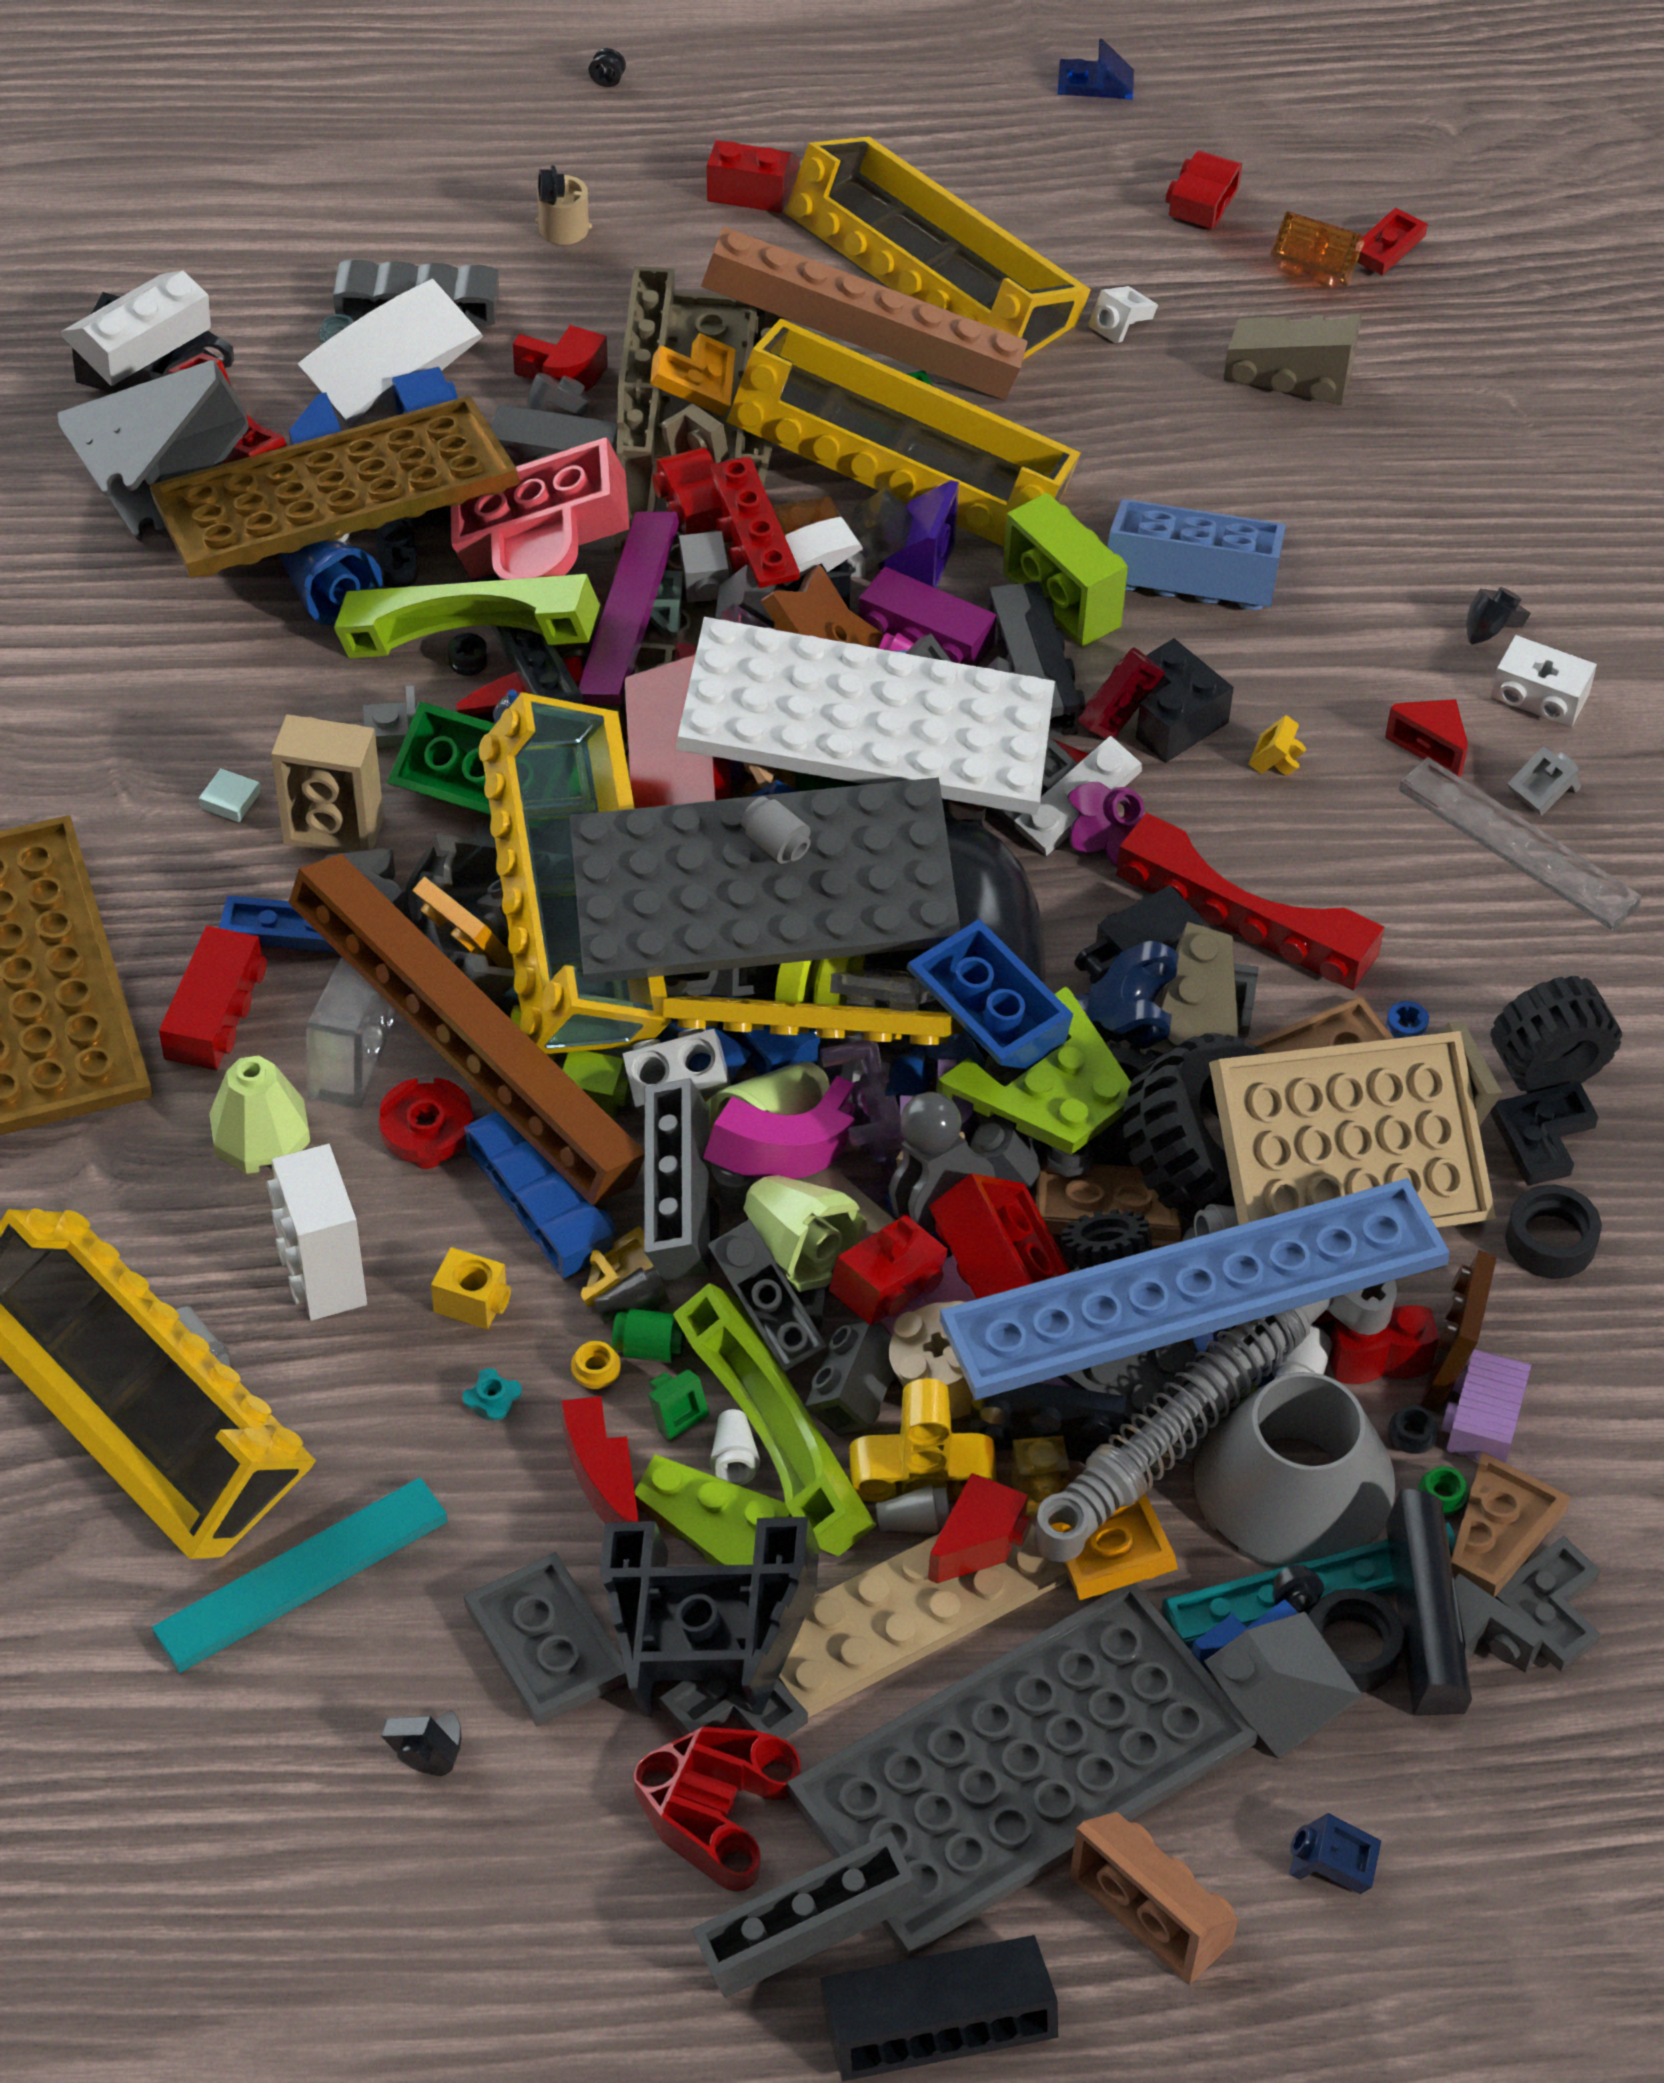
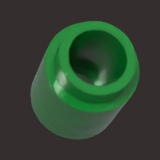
M630 1309L628 1313L617 1312L612 1331V1349L615 1352H623L624 1358L672 1363L675 1354H683L686 1336L672 1313Z

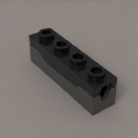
M1040 581L989 587L988 611L997 614L995 643L1000 658L1012 663V673L1024 663L1037 670L1038 678L1055 681L1048 737H1059L1062 734L1064 736L1078 734V718L1085 711V698L1081 689H1075L1074 664L1071 658L1065 659L1064 635L1061 627L1055 628L1054 626L1055 614L1051 597L1044 596Z

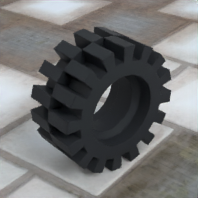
M1110 1209L1109 1214H1102V1210L1094 1212V1217L1091 1218L1085 1214L1078 1217L1079 1223L1071 1221L1067 1224L1068 1229H1063L1061 1238L1064 1256L1070 1271L1077 1267L1083 1270L1153 1250L1148 1220H1145L1144 1215L1140 1213L1134 1216V1211L1126 1210L1122 1214L1119 1213V1209Z

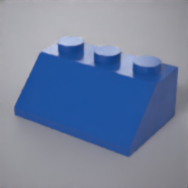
M978 919L913 959L907 965V969L999 1065L1030 1069L1066 1042L1073 1013L981 919Z

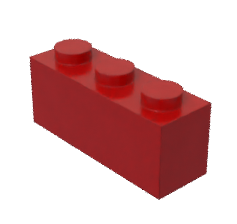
M206 925L158 1030L165 1060L217 1071L224 1053H231L235 1044L236 1026L239 1019L247 1017L251 1006L253 987L255 983L260 984L263 981L266 972L267 959L261 955L259 936Z

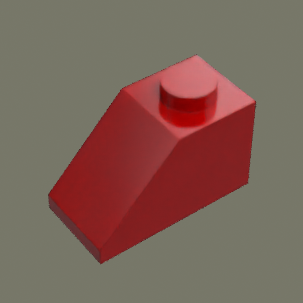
M971 1473L930 1552L928 1580L938 1584L1005 1563L1013 1546L1022 1547L1029 1534L1032 1518L1026 1516L1028 1495Z

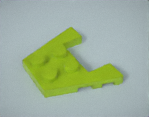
M1065 986L1054 994L1073 1013L1064 1044L1006 1087H1003L968 1057L938 1079L936 1091L950 1099L956 1095L973 1103V1110L987 1117L995 1113L1017 1123L1016 1130L1072 1155L1123 1116L1125 1099L1129 1098L1128 1089L1131 1082L1071 990Z

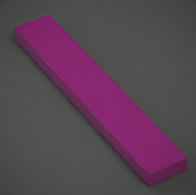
M635 512L580 681L579 690L583 696L584 705H622L625 697L624 677L631 676L679 526L677 512Z

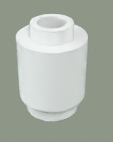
M1314 1324L1310 1325V1333L1303 1343L1293 1350L1290 1355L1283 1356V1361L1279 1366L1273 1367L1272 1373L1275 1379L1296 1372H1312L1324 1375L1333 1344L1323 1329Z

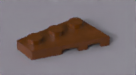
M1478 1250L1470 1266L1465 1264L1460 1266L1451 1286V1291L1455 1293L1449 1302L1444 1319L1448 1320L1440 1336L1437 1345L1439 1349L1420 1404L1437 1413L1441 1410L1479 1340L1497 1257L1484 1251Z

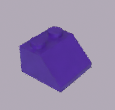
M950 480L908 502L902 518L896 517L893 522L890 537L892 543L890 546L884 545L879 558V570L888 567L934 588L938 587L955 545L959 482Z

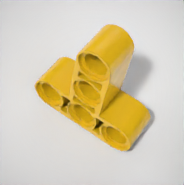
M918 1379L904 1387L900 1434L862 1436L851 1442L849 1447L851 1484L864 1502L888 1501L933 1484L934 1488L946 1487L949 1501H957L971 1473L997 1482L994 1440L987 1435L979 1433L951 1432L949 1389L944 1382L937 1379Z

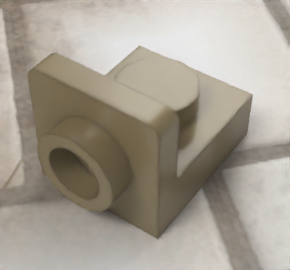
M694 403L662 422L661 428L668 455L680 454L690 448L695 450L705 447L712 456L714 463L723 462L729 458L724 425Z

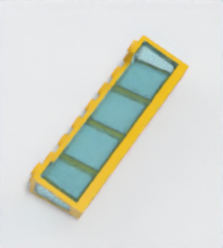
M521 692L511 706L504 710L501 718L490 732L483 736L479 745V757L483 761L486 778L484 791L486 798L489 799L492 818L490 831L495 838L497 851L496 871L501 877L503 891L502 910L506 914L509 930L508 950L512 954L514 963V989L519 996L521 1009L520 1029L545 1054L633 1047V1045L641 1041L655 1039L671 1022V1018H663L664 998H667L664 976L585 984L570 827V815L635 809L618 712Z

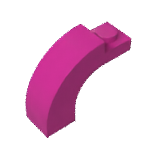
M837 1075L820 1103L812 1110L798 1115L769 1113L732 1096L713 1125L703 1159L732 1172L760 1179L773 1175L797 1179L826 1169L843 1153L855 1119L851 1116L855 1105L848 1102L854 1083Z

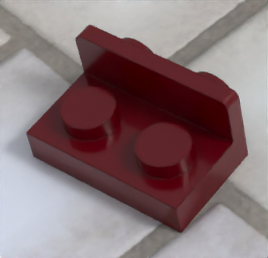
M1131 648L1125 657L1115 665L1111 675L1098 692L1088 700L1085 711L1078 718V721L1088 730L1106 739L1109 736L1115 739L1139 708L1140 702L1146 699L1166 672L1139 649Z

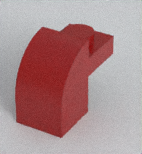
M569 325L556 345L519 334L512 344L514 374L534 380L537 373L548 374L561 380L562 376H567L582 383L585 386L584 391H588L598 382L608 367L607 336L573 325Z

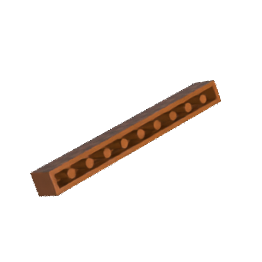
M342 853L299 868L288 903L591 1205H595L633 1187L645 1159V1151Z

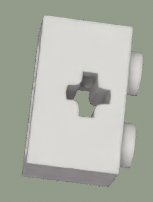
M1515 635L1497 668L1491 698L1572 728L1590 694L1597 664Z

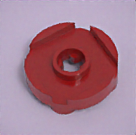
M433 1077L434 1083L425 1082L418 1084V1078L406 1080L393 1087L381 1101L378 1123L382 1142L392 1154L405 1161L413 1162L421 1169L434 1168L440 1161L451 1158L466 1146L464 1127L474 1122L472 1106L468 1095L458 1085L446 1079ZM432 1115L436 1117L434 1119L435 1123L423 1126L418 1124L417 1117L419 1116L426 1119Z

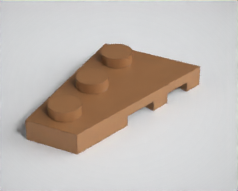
M1482 1451L1451 1559L1454 1579L1460 1573L1495 1598L1568 1511L1571 1496Z

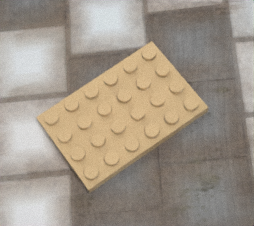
M1461 1031L1232 1057L1209 1062L1238 1225L1409 1178L1437 1229L1496 1219Z

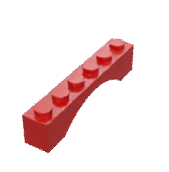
M1147 812L1119 846L1116 876L1126 880L1133 886H1139L1153 894L1170 885L1207 922L1219 925L1243 937L1250 943L1258 944L1284 957L1291 963L1299 964L1323 976L1330 982L1338 983L1354 991L1379 956L1385 926L1345 907L1326 909L1294 907L1272 902L1248 893L1224 879L1211 868L1193 847L1186 831Z

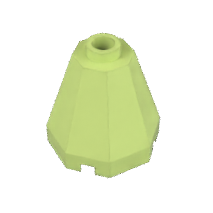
M259 1055L239 1058L226 1071L209 1115L215 1156L242 1172L249 1174L260 1172L259 1166L272 1164V1159L302 1151L310 1143V1135L304 1099L277 1066Z
M780 1175L767 1176L756 1181L746 1194V1202L743 1208L788 1283L799 1292L828 1286L831 1283L833 1276L831 1270L835 1267L837 1256L862 1241L868 1224L864 1216L857 1212V1210H860L858 1204L845 1193Z

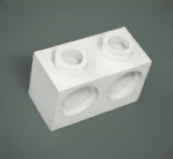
M689 1028L681 1031L677 1039L663 1043L659 1039L641 1041L633 1045V1051L622 1053L635 1107L642 1117H645V1086L655 1085L644 1083L643 1075L652 1066L659 1065L665 1067L663 1079L656 1084L691 1078L702 1097L714 1096L719 1090L731 1086L720 1039L714 1029L706 1031V1028ZM706 1053L711 1056V1062L705 1070L693 1072L688 1069L689 1061L694 1055Z

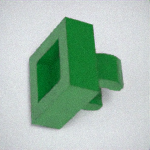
M689 1369L675 1378L664 1372L648 1382L649 1387L654 1390L648 1394L658 1431L668 1440L673 1439L710 1415L700 1378Z

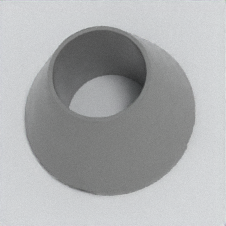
M1296 1372L1283 1375L1240 1399L1239 1404L1236 1407H1230L1226 1417L1218 1418V1424L1210 1429L1195 1455L1193 1466V1484L1196 1499L1202 1514L1214 1532L1219 1530L1227 1539L1238 1546L1237 1552L1273 1568H1281L1311 1559H1319L1367 1545L1375 1536L1378 1537L1383 1530L1391 1512L1395 1495V1477L1390 1456L1357 1398L1347 1387L1335 1379L1312 1372ZM1282 1438L1306 1440L1324 1449L1332 1456L1335 1462L1320 1466L1297 1464L1278 1455L1268 1446L1267 1442Z

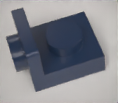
M1327 1813L1310 1824L1302 1826L1293 1837L1290 1852L1294 1856L1290 1875L1301 1880L1316 1871L1362 1894L1373 1886L1382 1840Z

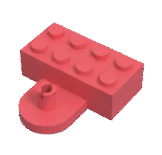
M607 437L516 466L520 485L509 487L499 494H485L467 499L463 504L451 506L452 547L472 580L495 573L500 580L564 576L569 572L577 559L579 545L629 530L626 472Z

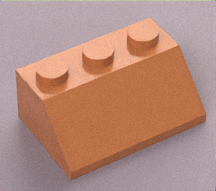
M1118 1812L1085 1820L1076 1828L1069 1878L1188 1985L1196 1980L1233 1943L1238 1918L1235 1916L1231 1905L1219 1894H1210L1197 1883L1191 1870L1185 1863L1175 1857L1169 1858L1154 1845L1151 1835L1143 1826L1136 1822L1130 1823Z

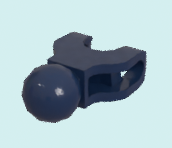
M1156 941L1143 942L1129 948L1115 959L1106 975L1100 981L1091 985L1089 993L1074 995L1105 1044L1110 1040L1116 1043L1127 1040L1141 1049H1146L1163 1041L1170 1035L1172 1014L1165 1012L1155 1005L1154 1000L1161 988L1176 977L1179 954L1174 949ZM1152 963L1146 966L1145 968L1142 967L1145 964Z

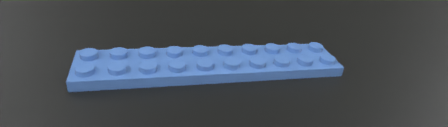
M1405 1178L940 1310V1323L975 1400L1448 1265L1450 1251L1409 1178Z

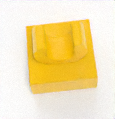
M1285 715L1262 732L1248 765L1260 774H1263L1273 765L1284 775H1290L1297 770L1300 764L1295 759L1306 751L1303 743L1294 739L1299 724Z

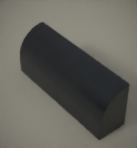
M1400 1489L1386 1521V1530L1398 1613L1401 1617L1405 1633L1403 1647L1413 1716L1465 1714L1471 1704L1472 1694L1443 1504L1441 1499L1432 1493L1421 1490Z
M1035 1935L820 1977L829 2037L842 2082L1059 2038L1058 2000Z

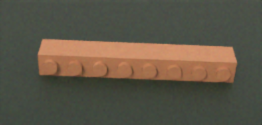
M725 226L721 228L701 287L1002 400H1006L1021 369L1028 343L1027 340Z

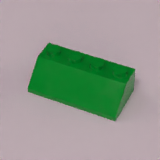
M420 701L387 783L404 790L491 816L489 799L486 798L484 791L486 778L483 761L479 757V745L483 736L488 734L495 724ZM572 749L522 751L517 753L515 763L523 810L573 807L576 804L581 790L575 754ZM556 820L525 822L526 828L542 832Z

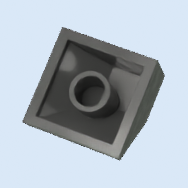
M1305 1612L1248 1629L1204 1661L1234 1706L1279 1759L1364 1697Z

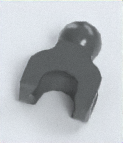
M929 1091L915 1095L903 1107L900 1119V1131L906 1140L902 1143L903 1159L895 1171L889 1186V1194L896 1220L907 1215L929 1234L936 1231L935 1224L937 1223L929 1205L970 1173L995 1177L993 1165L981 1155L974 1153L968 1147V1142L959 1135L962 1123L961 1114L953 1100L946 1095Z

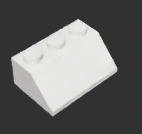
M184 271L160 274L62 330L61 335L113 386L211 329L209 296Z

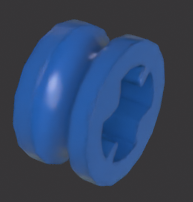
M1398 1002L1392 1005L1388 1011L1386 1028L1395 1039L1426 1035L1429 1024L1428 1012L1422 1005L1416 1002ZM1399 1021H1403L1404 1025H1406V1021H1410L1415 1024V1027H1412L1410 1023L1408 1027H1404L1399 1024Z

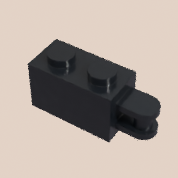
M1169 885L1154 894H1146L1136 904L1120 913L1108 915L1098 924L1096 943L1083 949L1077 955L1074 965L1079 971H1087L1091 975L1090 982L1095 984L1106 975L1112 963L1123 951L1147 941L1162 943L1176 951L1178 941L1187 922L1203 926L1204 919ZM1152 963L1145 964L1142 967L1145 968L1146 966Z

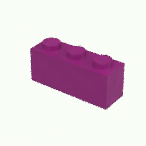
M884 567L859 597V617L882 634L889 633L896 636L897 633H900L915 643L920 637L931 633L949 659L954 663L977 667L995 644L997 614L888 567Z

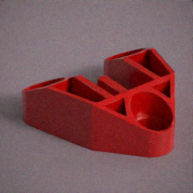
M701 1727L644 1756L634 1770V1790L639 1803L664 1844L727 1890L741 1891L754 1885L759 1878L761 1870L760 1849L752 1835L725 1817L731 1812L738 1791L742 1792L745 1790L771 1800H782L790 1797L787 1794V1782L801 1774V1764L794 1747L786 1740L756 1730ZM779 1762L787 1765L792 1774L786 1781L777 1782L768 1778L762 1773V1770L770 1763ZM654 1771H663L671 1777L669 1781L659 1786L647 1787L643 1784V1779L646 1775ZM740 1852L750 1858L752 1865L747 1871L736 1873L727 1869L721 1861L729 1853Z

